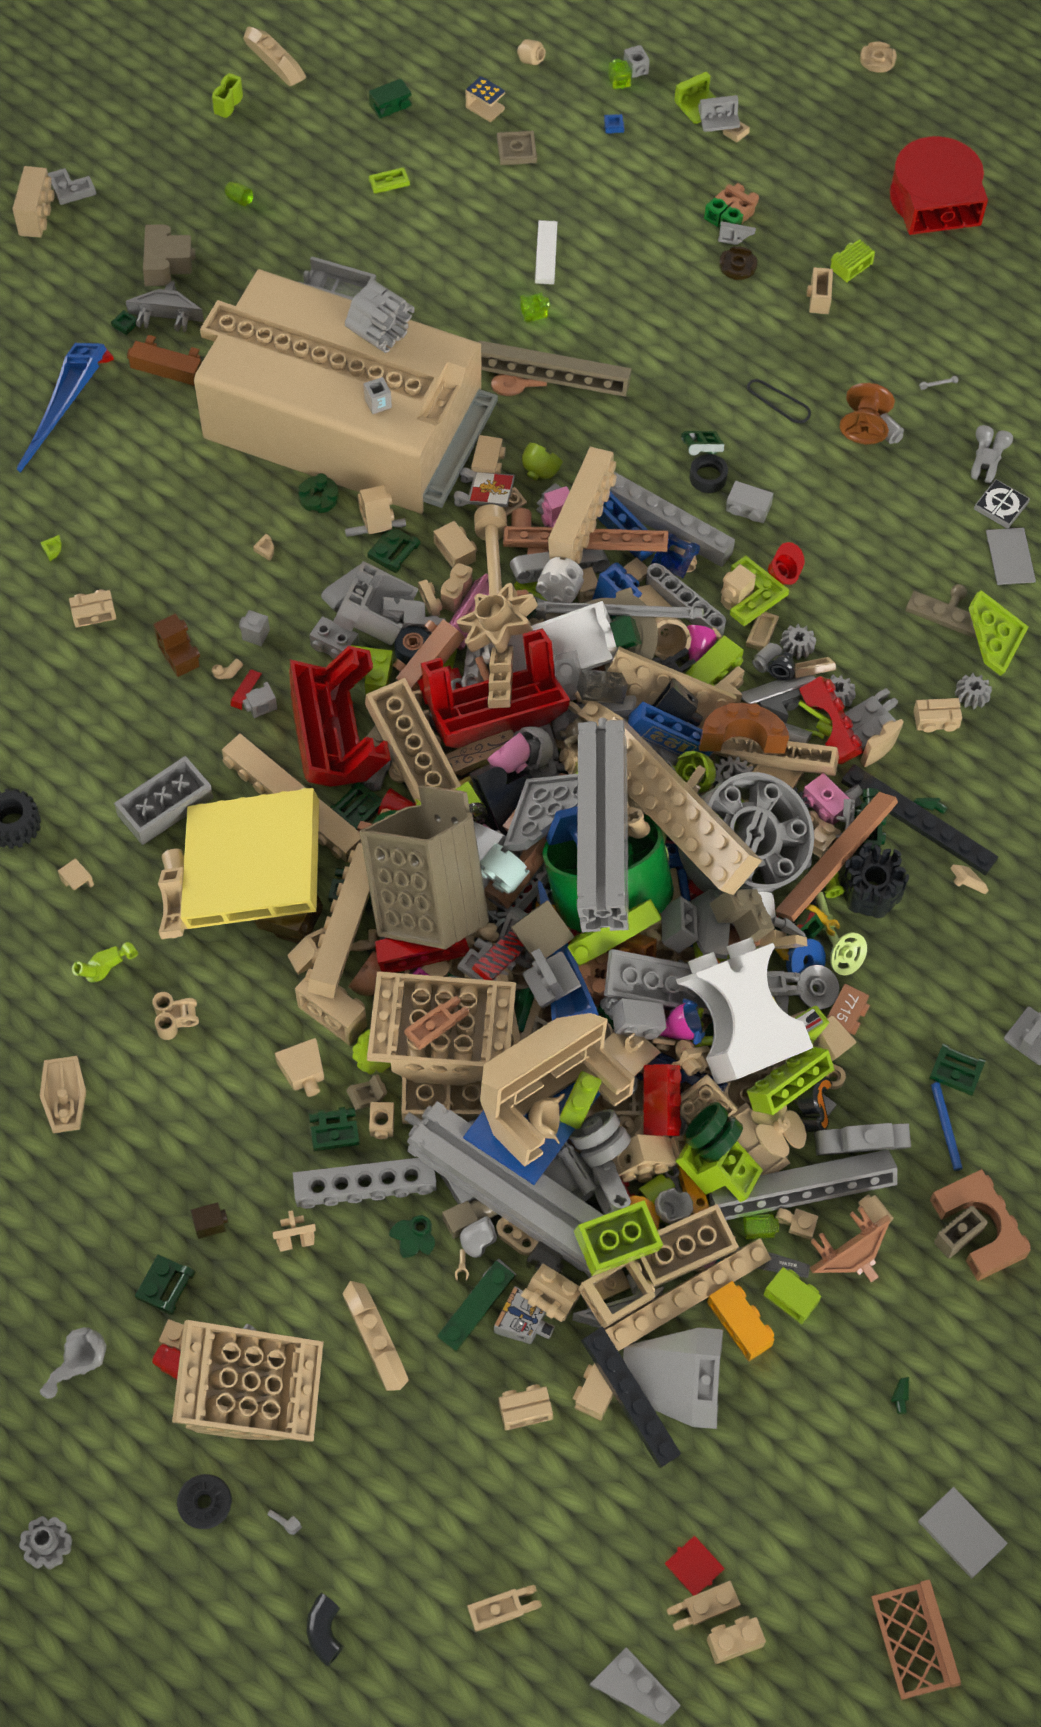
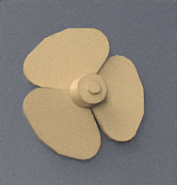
M787 1105L774 1115L751 1111V1120L754 1124L758 1125L755 1128L756 1137L761 1145L771 1154L781 1158H785L789 1154V1146L785 1138L794 1148L800 1149L805 1145V1126L796 1112L787 1111Z

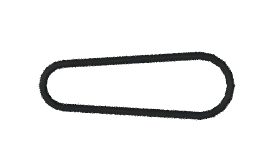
M753 379L747 384V389L751 394L790 421L804 423L811 417V410L806 404L760 379ZM751 383H762L805 407L808 411L807 418L804 420L791 418L752 391L750 388Z

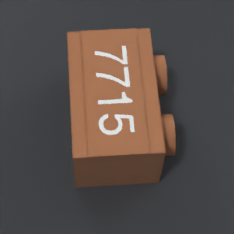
M844 984L827 1019L830 1016H834L849 1034L855 1035L861 1024L857 1022L859 1017H865L870 1007L867 1004L869 995Z

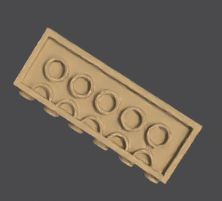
M621 647L618 648L600 685L599 695L602 697L634 695L637 698L636 707L642 702L652 705L671 679L674 678L698 699L696 712L703 716V720L698 728L702 730L704 722L711 712L736 701V695Z

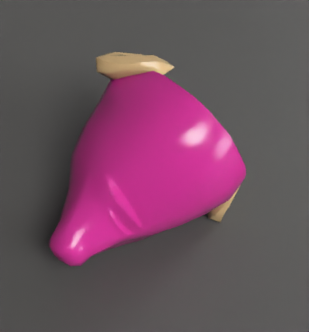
M700 625L687 626L691 636V644L688 649L689 659H694L697 662L715 645L717 639L720 640L722 638L720 632L714 627L710 629Z

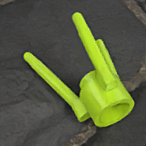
M800 699L798 704L820 719L816 726L819 731H808L813 732L812 735L821 739L825 735L830 737L832 733V720L817 710L812 709Z

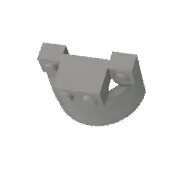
M362 561L333 623L351 632L353 628H356L388 645H392L403 624H401V620L395 622L380 616L381 601H383L385 596L410 595L414 600L418 588Z

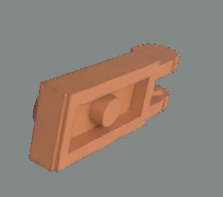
M458 996L453 997L446 1003H441L404 1030V1034L420 1050L456 1025V1022H460L470 1013V1010L467 1007H463L451 1015L449 1011L457 1007L461 1001Z

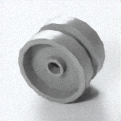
M612 1109L602 1110L589 1116L583 1121L581 1128L575 1129L570 1136V1140L575 1148L581 1150V1157L589 1167L599 1166L612 1160L622 1153L631 1142L630 1135L624 1127L619 1126L620 1120Z

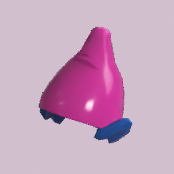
M683 998L682 1002L684 1004L676 1007L666 1018V1029L659 1036L678 1040H693V1043L697 1045L702 1041L706 1033L702 1032L701 1021L696 1010L698 1004Z

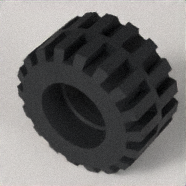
M5 789V792H0V847L5 848L6 845H8L9 849H14V846L17 845L18 848L23 847V843L29 844L31 838H36V831H40L41 818L31 795L28 796L25 791L20 793L19 789H14L13 791ZM16 813L22 815L21 818L14 823H1V821L10 814Z

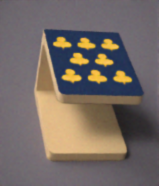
M480 76L466 89V108L485 120L492 122L505 110V106L497 102L505 94V90Z

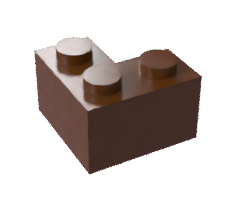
M175 613L153 624L158 648L177 677L200 667L198 660L200 653L196 646L192 647L189 643L191 640L186 632L188 627L183 619L180 620Z

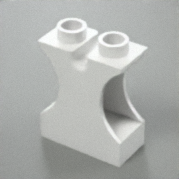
M750 937L727 946L726 949L730 959L719 964L714 952L688 961L692 974L676 979L677 984L683 985L697 993L706 1003L711 1013L714 1024V1038L706 1060L716 1084L737 1080L813 1048L804 1022L786 1014L777 1005L769 990L767 966L770 955L775 948L774 943L756 949L753 938Z

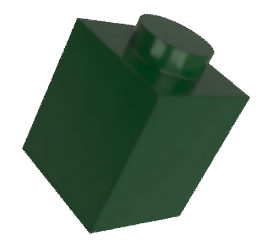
M622 615L610 623L617 648L629 649L642 644L636 621L632 617Z

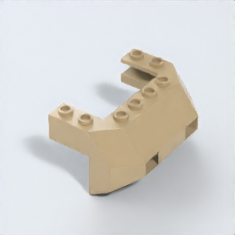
M592 1013L556 1018L484 1064L480 1102L493 1135L524 1167L543 1155V1151L539 1147L544 1144L545 1137L524 1117L534 1102L542 1098L553 1097L576 1082L581 1071L601 1079L602 1083L598 1091L614 1107L632 1095L635 1078L603 1048L608 1019Z

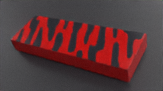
M511 929L474 964L472 970L484 980L493 981L525 950V947Z

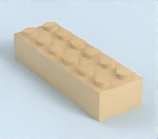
M594 447L589 448L548 538L550 559L560 557V559L565 560V558H568L580 564L583 555L582 551L589 544V535L595 531L596 519L602 515L603 503L608 501L611 486L614 487L617 475L614 474L616 461H614L613 452Z
M405 678L366 694L365 705L383 740L388 742L389 752L414 801L416 799L421 801L419 786L451 790L461 786Z

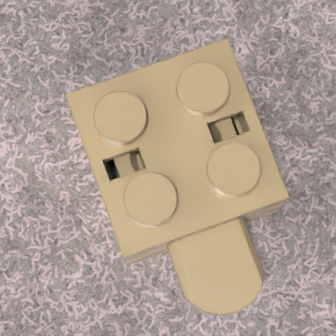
M637 1134L631 1138L628 1147L612 1159L623 1182L638 1180L640 1183L647 1182L655 1174L670 1171L674 1166L678 1167L670 1137Z

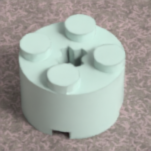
M495 843L480 861L482 877L485 879L489 877L494 882L492 884L493 887L499 892L510 894L516 890L530 871L526 870L527 866L509 850L505 853L502 852L501 848L503 846Z

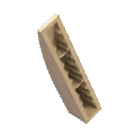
M741 736L726 740L722 745L721 752L714 751L712 753L727 758L731 756L732 759L739 757L740 761L747 760L749 763L815 774L824 773L830 776H836L839 760L837 747L788 741L785 754L763 753L761 746L756 741Z

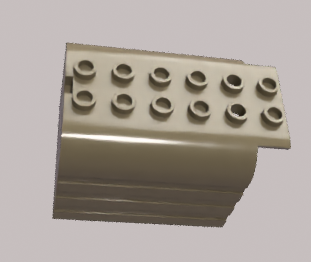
M419 786L421 805L403 808L385 817L383 820L360 830L361 843L378 936L447 949L454 943L464 939V937L486 926L489 922L473 815L469 809L467 792Z

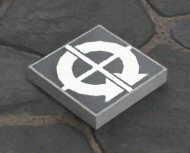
M995 479L975 504L974 510L1009 529L1027 506L1030 498Z

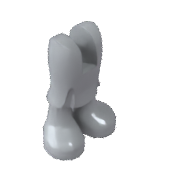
M982 425L976 430L979 448L976 450V459L972 466L971 478L977 480L981 469L988 470L985 483L990 484L995 477L998 462L1001 460V453L1012 444L1013 435L1008 431H999L995 436L993 448L989 449L994 431L991 427Z

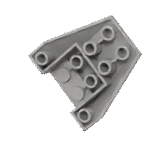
M698 1327L624 1347L623 1360L655 1411L691 1427L717 1429V1403L723 1329Z

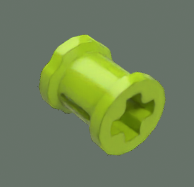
M838 872L825 886L826 891L824 894L826 898H835L844 893V888L840 886Z

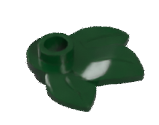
M423 1215L415 1216L411 1221L401 1220L389 1232L391 1238L401 1240L400 1254L402 1258L413 1257L419 1250L429 1255L435 1246V1239L431 1234L432 1223L428 1217ZM418 1225H423L425 1229L423 1231H418L416 1227Z

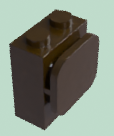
M317 894L316 912L254 920L259 929L272 932L277 938L299 944L305 936L311 934L322 913L323 904Z

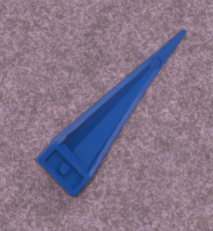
M75 343L65 356L56 387L44 417L27 451L17 466L19 473L98 369L99 365L97 363L102 359L103 354L107 350L104 344Z
M538 881L541 905L546 900L549 902L550 900L542 882ZM568 942L546 959L559 952H563L581 987L551 1003L552 1021L556 1018L587 1013L599 1016L577 962L567 947L569 945Z

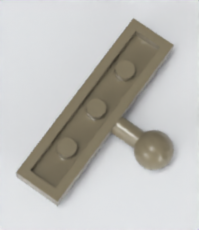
M957 584L952 587L950 591L952 598L949 604L913 591L905 611L977 639L970 612L957 608L959 601L963 600L967 595V590L963 585Z

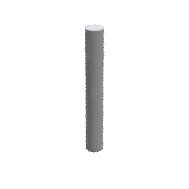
M405 518L391 521L392 526L395 528L406 526ZM365 525L345 529L346 537L368 533Z

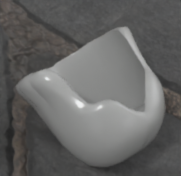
M488 1216L468 1225L460 1234V1241L464 1251L474 1258L481 1257L485 1252V1248L497 1240L494 1225Z

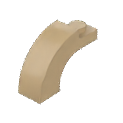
M183 867L161 871L158 882L163 899V918L159 929L161 939L183 936L184 929H188L181 919Z

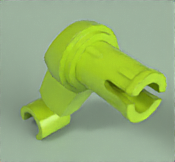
M126 942L122 945L121 950L114 946L96 953L88 964L80 961L75 962L72 966V972L76 976L86 977L89 982H98L106 977L111 968L123 961L122 956L126 955L128 959H133L138 955V951L132 943Z

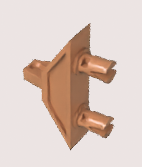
M863 1206L858 1207L862 1219L852 1211L850 1216L860 1228V1234L835 1250L823 1233L819 1234L823 1246L813 1238L811 1243L822 1259L810 1267L811 1272H857L858 1275L864 1272L870 1282H873L879 1276L872 1266L876 1264L874 1259L891 1218L886 1215L876 1223H873Z

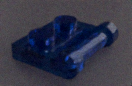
M668 532L667 552L657 551L651 564H661L672 574L684 578L693 557L699 553L700 546L694 542L688 543L676 538L674 534ZM674 545L684 549V555L669 550L670 546Z

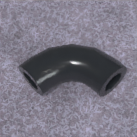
M321 1592L308 1613L306 1633L312 1651L323 1664L329 1667L344 1647L334 1637L331 1629L332 1621L340 1607Z

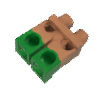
M739 183L734 186L728 184L725 190L721 191L706 205L704 219L717 227L721 226V222L741 225L754 214L759 195L754 192L749 195L745 194L744 186Z

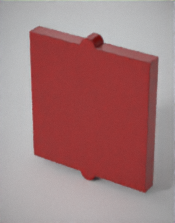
M695 1535L683 1547H678L677 1552L664 1563L692 1596L699 1594L705 1587L711 1586L712 1581L725 1569Z

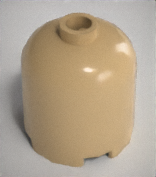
M672 617L655 618L658 628V643L655 651L657 657L665 660L684 648L687 650L690 648L691 636L689 630L680 619Z

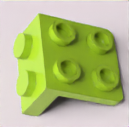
M707 71L676 85L674 101L694 124L701 122L698 110L700 100L716 98L709 90L711 76Z

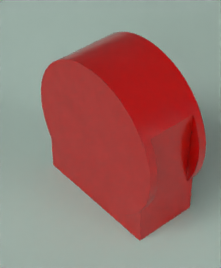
M941 136L924 137L906 145L896 159L894 175L890 186V200L896 212L904 219L908 234L981 226L988 202L982 184L984 177L982 162L970 147L952 138Z

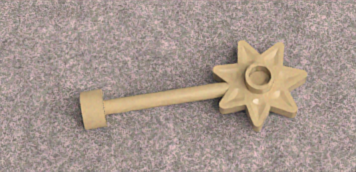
M487 504L476 510L474 525L476 535L486 541L489 595L477 594L474 597L475 611L459 618L457 624L462 632L469 633L465 643L470 652H475L492 643L497 651L502 653L506 650L512 635L533 631L526 616L538 606V603L532 594L517 596L512 583H508L502 588L498 540L504 536L507 517L502 507Z

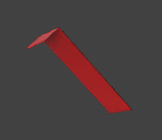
M250 669L231 698L230 706L242 710L246 694L250 693L262 673Z

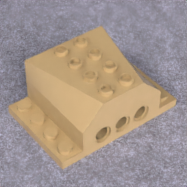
M377 972L367 1061L391 1063L393 1073L416 1083L464 1086L482 1080L484 1064L511 1047L516 982ZM458 996L461 1001L457 1007L449 1011L451 1015L463 1007H467L470 1013L435 1040L418 1050L404 1034V1030L441 1003L444 1004L453 997Z
M192 1320L184 1321L172 1423L185 1424L187 1429L198 1433L239 1439L314 1441L323 1342Z

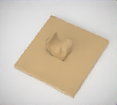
M613 1032L604 1040L603 1048L633 1077L644 1068V1065H648L660 1054V1051L647 1039L635 1036V1033L626 1037L623 1034H615Z

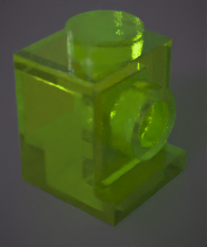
M614 59L612 62H609L608 75L612 88L630 87L631 71L629 70L627 60ZM624 77V80H617V78Z
M542 293L527 297L524 295L520 296V310L526 323L548 317V309H550L548 297L544 298Z

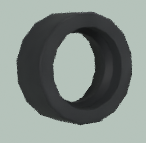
M714 454L698 456L691 463L689 476L691 485L703 493L718 492L725 486L727 481V463L721 457ZM705 467L718 470L720 477L714 480H706L701 478L697 471Z

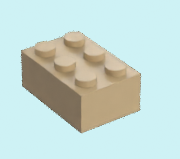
M24 166L13 205V213L19 236L41 238L43 230L47 228L46 218L50 216V203L54 201L55 196L54 190L51 189L52 180L48 176L47 168Z
M304 978L295 988L298 1008L350 1046L367 1027L365 1005L359 999H352L348 996L346 990L339 985L334 999L307 992L308 982Z

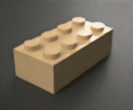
M718 1204L658 1230L663 1246L658 1252L639 1258L637 1261L641 1265V1273L644 1278L650 1280L654 1288H657L733 1253L739 1246Z

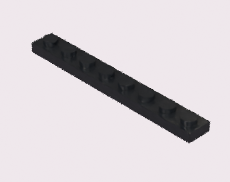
M855 764L842 778L841 783L848 788L859 784L862 790L876 788L881 793L896 797L898 803L889 812L890 815L986 876L997 862L999 856Z

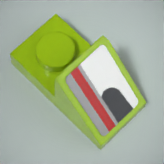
M813 1006L795 1017V1019L804 1022L812 1044L830 1023L817 1006Z

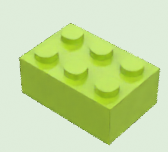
M645 1200L579 1224L574 1230L592 1276L658 1252L663 1246Z

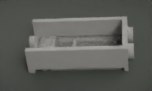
M311 257V271L305 270L303 275L304 283L302 284L352 300L370 281H376V275Z

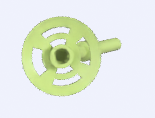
M820 892L816 896L818 908L828 916L827 919L832 920L833 916L829 914L824 893ZM830 926L829 928L835 932L834 936L828 935L833 945L830 955L831 966L840 975H850L857 971L865 960L867 953L866 941L863 936L854 932L847 933L839 938L834 929L835 926ZM847 938H855L852 943L845 941ZM857 947H859L858 956L856 960H854L857 954ZM839 962L847 963L848 967L839 968L838 964Z

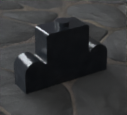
M486 765L470 773V777L477 794L486 807L484 810L494 831L499 830L507 836L508 832L503 825L516 809L526 779H531L532 776L520 772L507 778V773L503 768Z

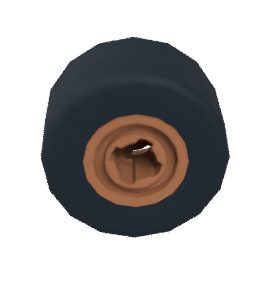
M420 627L402 629L395 639V655L397 659L407 665L428 639L429 633Z

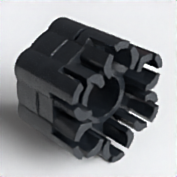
M866 843L861 848L859 856L851 857V860L848 859L846 861L840 886L844 888L843 895L850 911L874 918H883L887 915V912L901 902L909 880V874H906L907 871L900 867L902 858L901 853L897 849H894L892 856H890L891 848L883 850L881 855L880 847L875 845L873 851H870L872 843ZM868 881H874L879 885H872Z

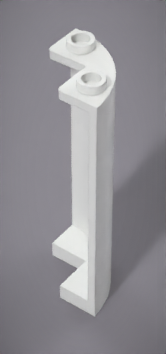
M603 601L532 626L533 631L543 628L552 641L553 659H555L556 654L577 650L582 672L612 662L618 650L610 627L612 621ZM523 634L512 635L507 646H513L514 673L526 669ZM492 643L484 646L485 652H482L486 664H490L492 647H494Z

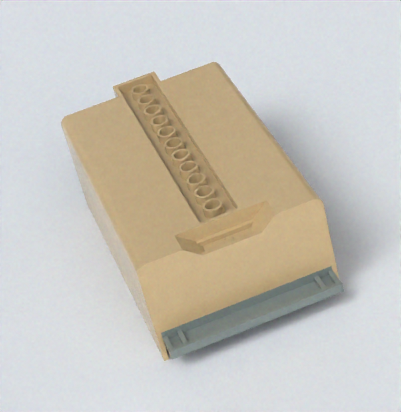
M260 269L255 273L236 306L217 300L200 328L201 337L214 341V344L194 378L203 438L311 476L325 474L327 478L332 479L337 485L357 492L384 485L386 492H390L394 505L420 514L424 511L423 502L440 508L443 507L498 401V395L481 390V343L409 320L406 322L408 323V328L406 329L408 331L404 338L401 337V340L396 341L392 348L386 345L390 351L384 353L345 327V320L352 300ZM383 377L391 391L392 408L372 414L364 398V383Z

